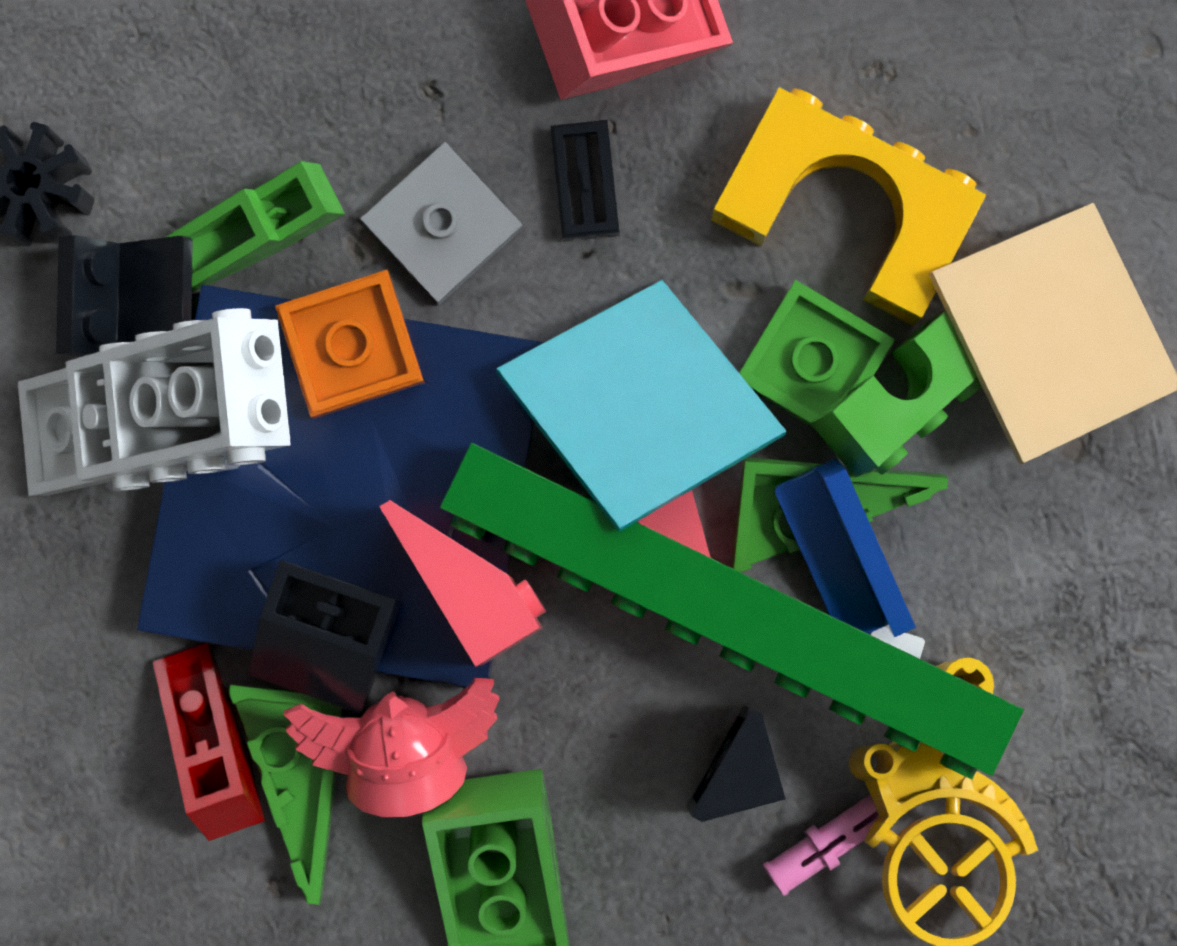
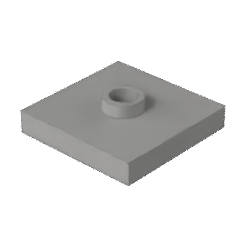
M446 142L360 218L362 223L438 305L444 302L523 230L521 222Z

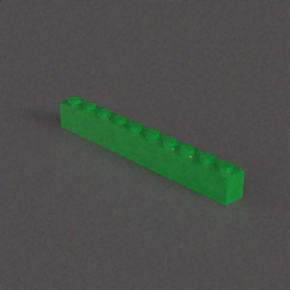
M472 442L440 506L441 509L454 514L449 524L450 526L479 540H482L487 530L507 540L503 549L504 552L530 565L535 566L539 557L561 566L556 576L557 578L586 592H589L593 583H596L615 593L610 602L611 604L643 619L647 609L666 617L669 621L664 630L692 644L697 645L703 635L723 645L719 654L721 658L752 672L756 662L778 672L773 683L803 698H807L811 689L816 690L833 699L829 707L830 711L859 725H862L867 715L888 726L884 737L914 752L918 751L921 743L927 744L944 753L939 762L941 765L972 780L977 770L993 776L1025 710L636 522L618 532L596 502Z

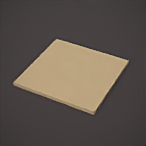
M1094 203L928 274L1019 465L1177 391V373Z

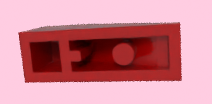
M207 642L153 661L186 815L208 841L264 822L253 771L211 646Z

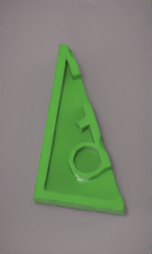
M748 457L742 460L731 563L733 569L744 572L752 569L751 565L785 551L792 553L800 550L775 496L774 488L822 464ZM844 466L869 522L873 521L872 517L905 504L910 507L926 501L934 493L946 490L948 485V477L941 473L890 469L880 475L876 469H873L858 477H854L848 468Z
M230 685L229 694L232 703L236 704L249 740L247 742L253 761L257 763L262 777L261 784L277 828L280 827L292 861L290 866L297 885L302 889L307 904L319 905L322 902L337 772L313 766L311 758L296 750L297 742L285 731L291 722L284 716V710L302 703L312 711L343 718L344 708L296 691Z

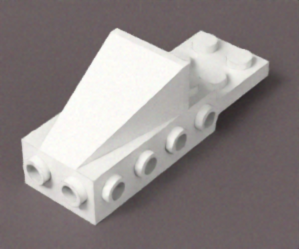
M250 309L220 310L212 313L213 319L179 322L173 324L172 331L147 332L136 335V341L101 345L99 346V352L66 361V368L19 381L18 390L28 496H49L111 481L115 491L142 489L150 487L149 480L152 483L187 479L186 471H188V474H207L238 469L240 465L262 463L266 461L265 451L290 446L278 320L251 319Z

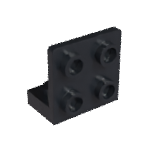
M77 235L59 237L56 354L83 357L99 352V346L134 342L136 341L135 336L138 334L158 331L168 332L173 330V324L191 321L192 238L180 235L115 243Z

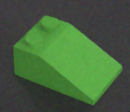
M542 769L465 779L464 784L451 799L430 811L423 812L422 826L448 946H570L552 818Z

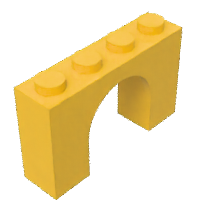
M779 87L713 210L711 221L762 246L787 197L802 179L816 171L832 167L850 168L868 175L883 188L891 201L895 214V233L890 249L863 300L914 326L923 317L936 292L928 274L951 264L986 194L976 190L977 183L966 174L954 169H946L945 172H942L924 162L925 156L916 148L902 142H895L892 146L873 136V128L864 121L849 115H844L840 119L821 109L823 103L812 94L797 88L792 89L790 93Z

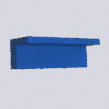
M837 458L775 486V496L829 615L867 634L887 626L892 635L897 637L916 628L849 475Z

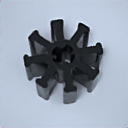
M37 122L30 124L32 134L26 153L21 147L24 143L23 140L6 125L0 126V148L7 160L3 167L0 166V218L5 216L3 224H0V233L14 243L27 247L32 245L30 235L36 216L41 223L39 231L55 243H59V237L71 236L72 232L62 224L54 209L58 203L75 207L83 214L89 215L95 201L94 197L79 184H75L73 187L64 185V183L83 173L85 175L92 173L86 158L71 144L65 145L64 151L56 155L58 147H62L64 141L49 126ZM37 178L40 180V185L37 189L28 188L26 192L22 190L25 181L34 182Z

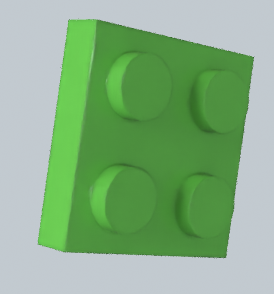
M795 280L739 374L758 396L815 429L811 425L812 421L851 387L876 373L895 338Z

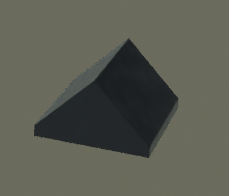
M743 705L686 806L690 815L701 822L786 799L763 715Z

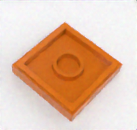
M388 270L275 306L312 419L425 383Z

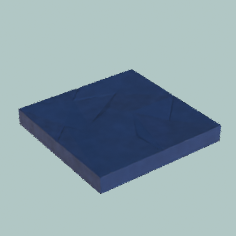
M202 284L195 320L213 319V312L236 308L250 309L251 319L278 320L291 445L265 451L266 461L262 463L240 465L238 469L207 474H188V471H186L187 479L164 483L137 630L254 650L259 618L280 560H284L402 601L378 672L468 687L474 678L490 679L494 659L482 666L475 667L379 506L391 500L508 574L511 555L503 551L507 540L487 530L482 540H479L450 526L449 524L454 514L441 509L440 506L471 442L527 469L535 423L496 374V369L545 342L404 319L425 383L312 419L275 308L276 305L291 301L292 299Z

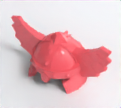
M474 678L469 686L457 696L444 703L430 707L413 698L396 696V693L392 691L384 696L380 702L368 708L361 718H340L324 715L317 711H312L301 703L284 710V716L291 722L285 731L297 742L296 750L312 759L313 766L347 775L345 789L348 799L362 812L379 817H408L430 811L451 799L464 784L467 765L463 755L488 739L487 731L497 720V714L494 711L499 702V695L491 692L494 679Z

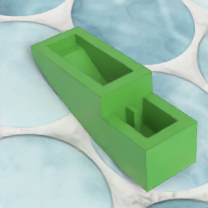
M300 161L255 190L242 189L166 237L181 235L192 238V292L201 289L202 284L210 285L287 248L344 216L345 212L321 165Z

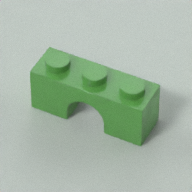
M946 310L929 318L891 352L904 369L908 378L909 388L905 400L898 399L889 394L873 375L851 387L811 422V425L854 477H858L873 469H876L880 475L889 471L908 454L903 444L914 434L923 438L948 418V415L943 410L945 406L954 398L961 403L982 388Z

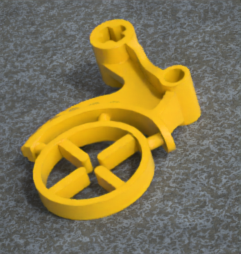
M960 658L943 662L936 666L954 676H962L965 681L993 694V676L989 668L980 660ZM893 741L889 745L872 744L856 748L849 757V769L857 779L865 782L879 814V817L867 832L864 842L872 848L876 847L881 841L890 847L883 864L882 887L886 904L896 922L912 937L933 946H972L991 936L1007 918L1014 901L1016 875L1011 857L1017 854L1029 855L1038 851L1033 833L1016 803L1002 788L985 775L976 772L972 780L941 765L939 762L943 753L927 744L921 743L917 752ZM872 754L875 756L877 761L875 771L872 769L870 764V758ZM946 798L945 814L930 815L918 819L908 825L898 835L890 830L902 815L915 806L929 800ZM961 800L970 802L991 814L1006 829L1012 840L1004 844L1001 838L984 823L972 817L960 815ZM943 823L963 826L982 838L952 866L951 873L954 876L965 877L991 852L997 862L1000 876L998 898L989 916L965 887H951V896L977 926L976 929L965 935L952 938H941L932 935L915 923L945 896L947 889L944 885H931L906 909H904L900 900L897 886L899 863L908 845H910L933 874L945 875L947 873V865L920 834L927 828Z

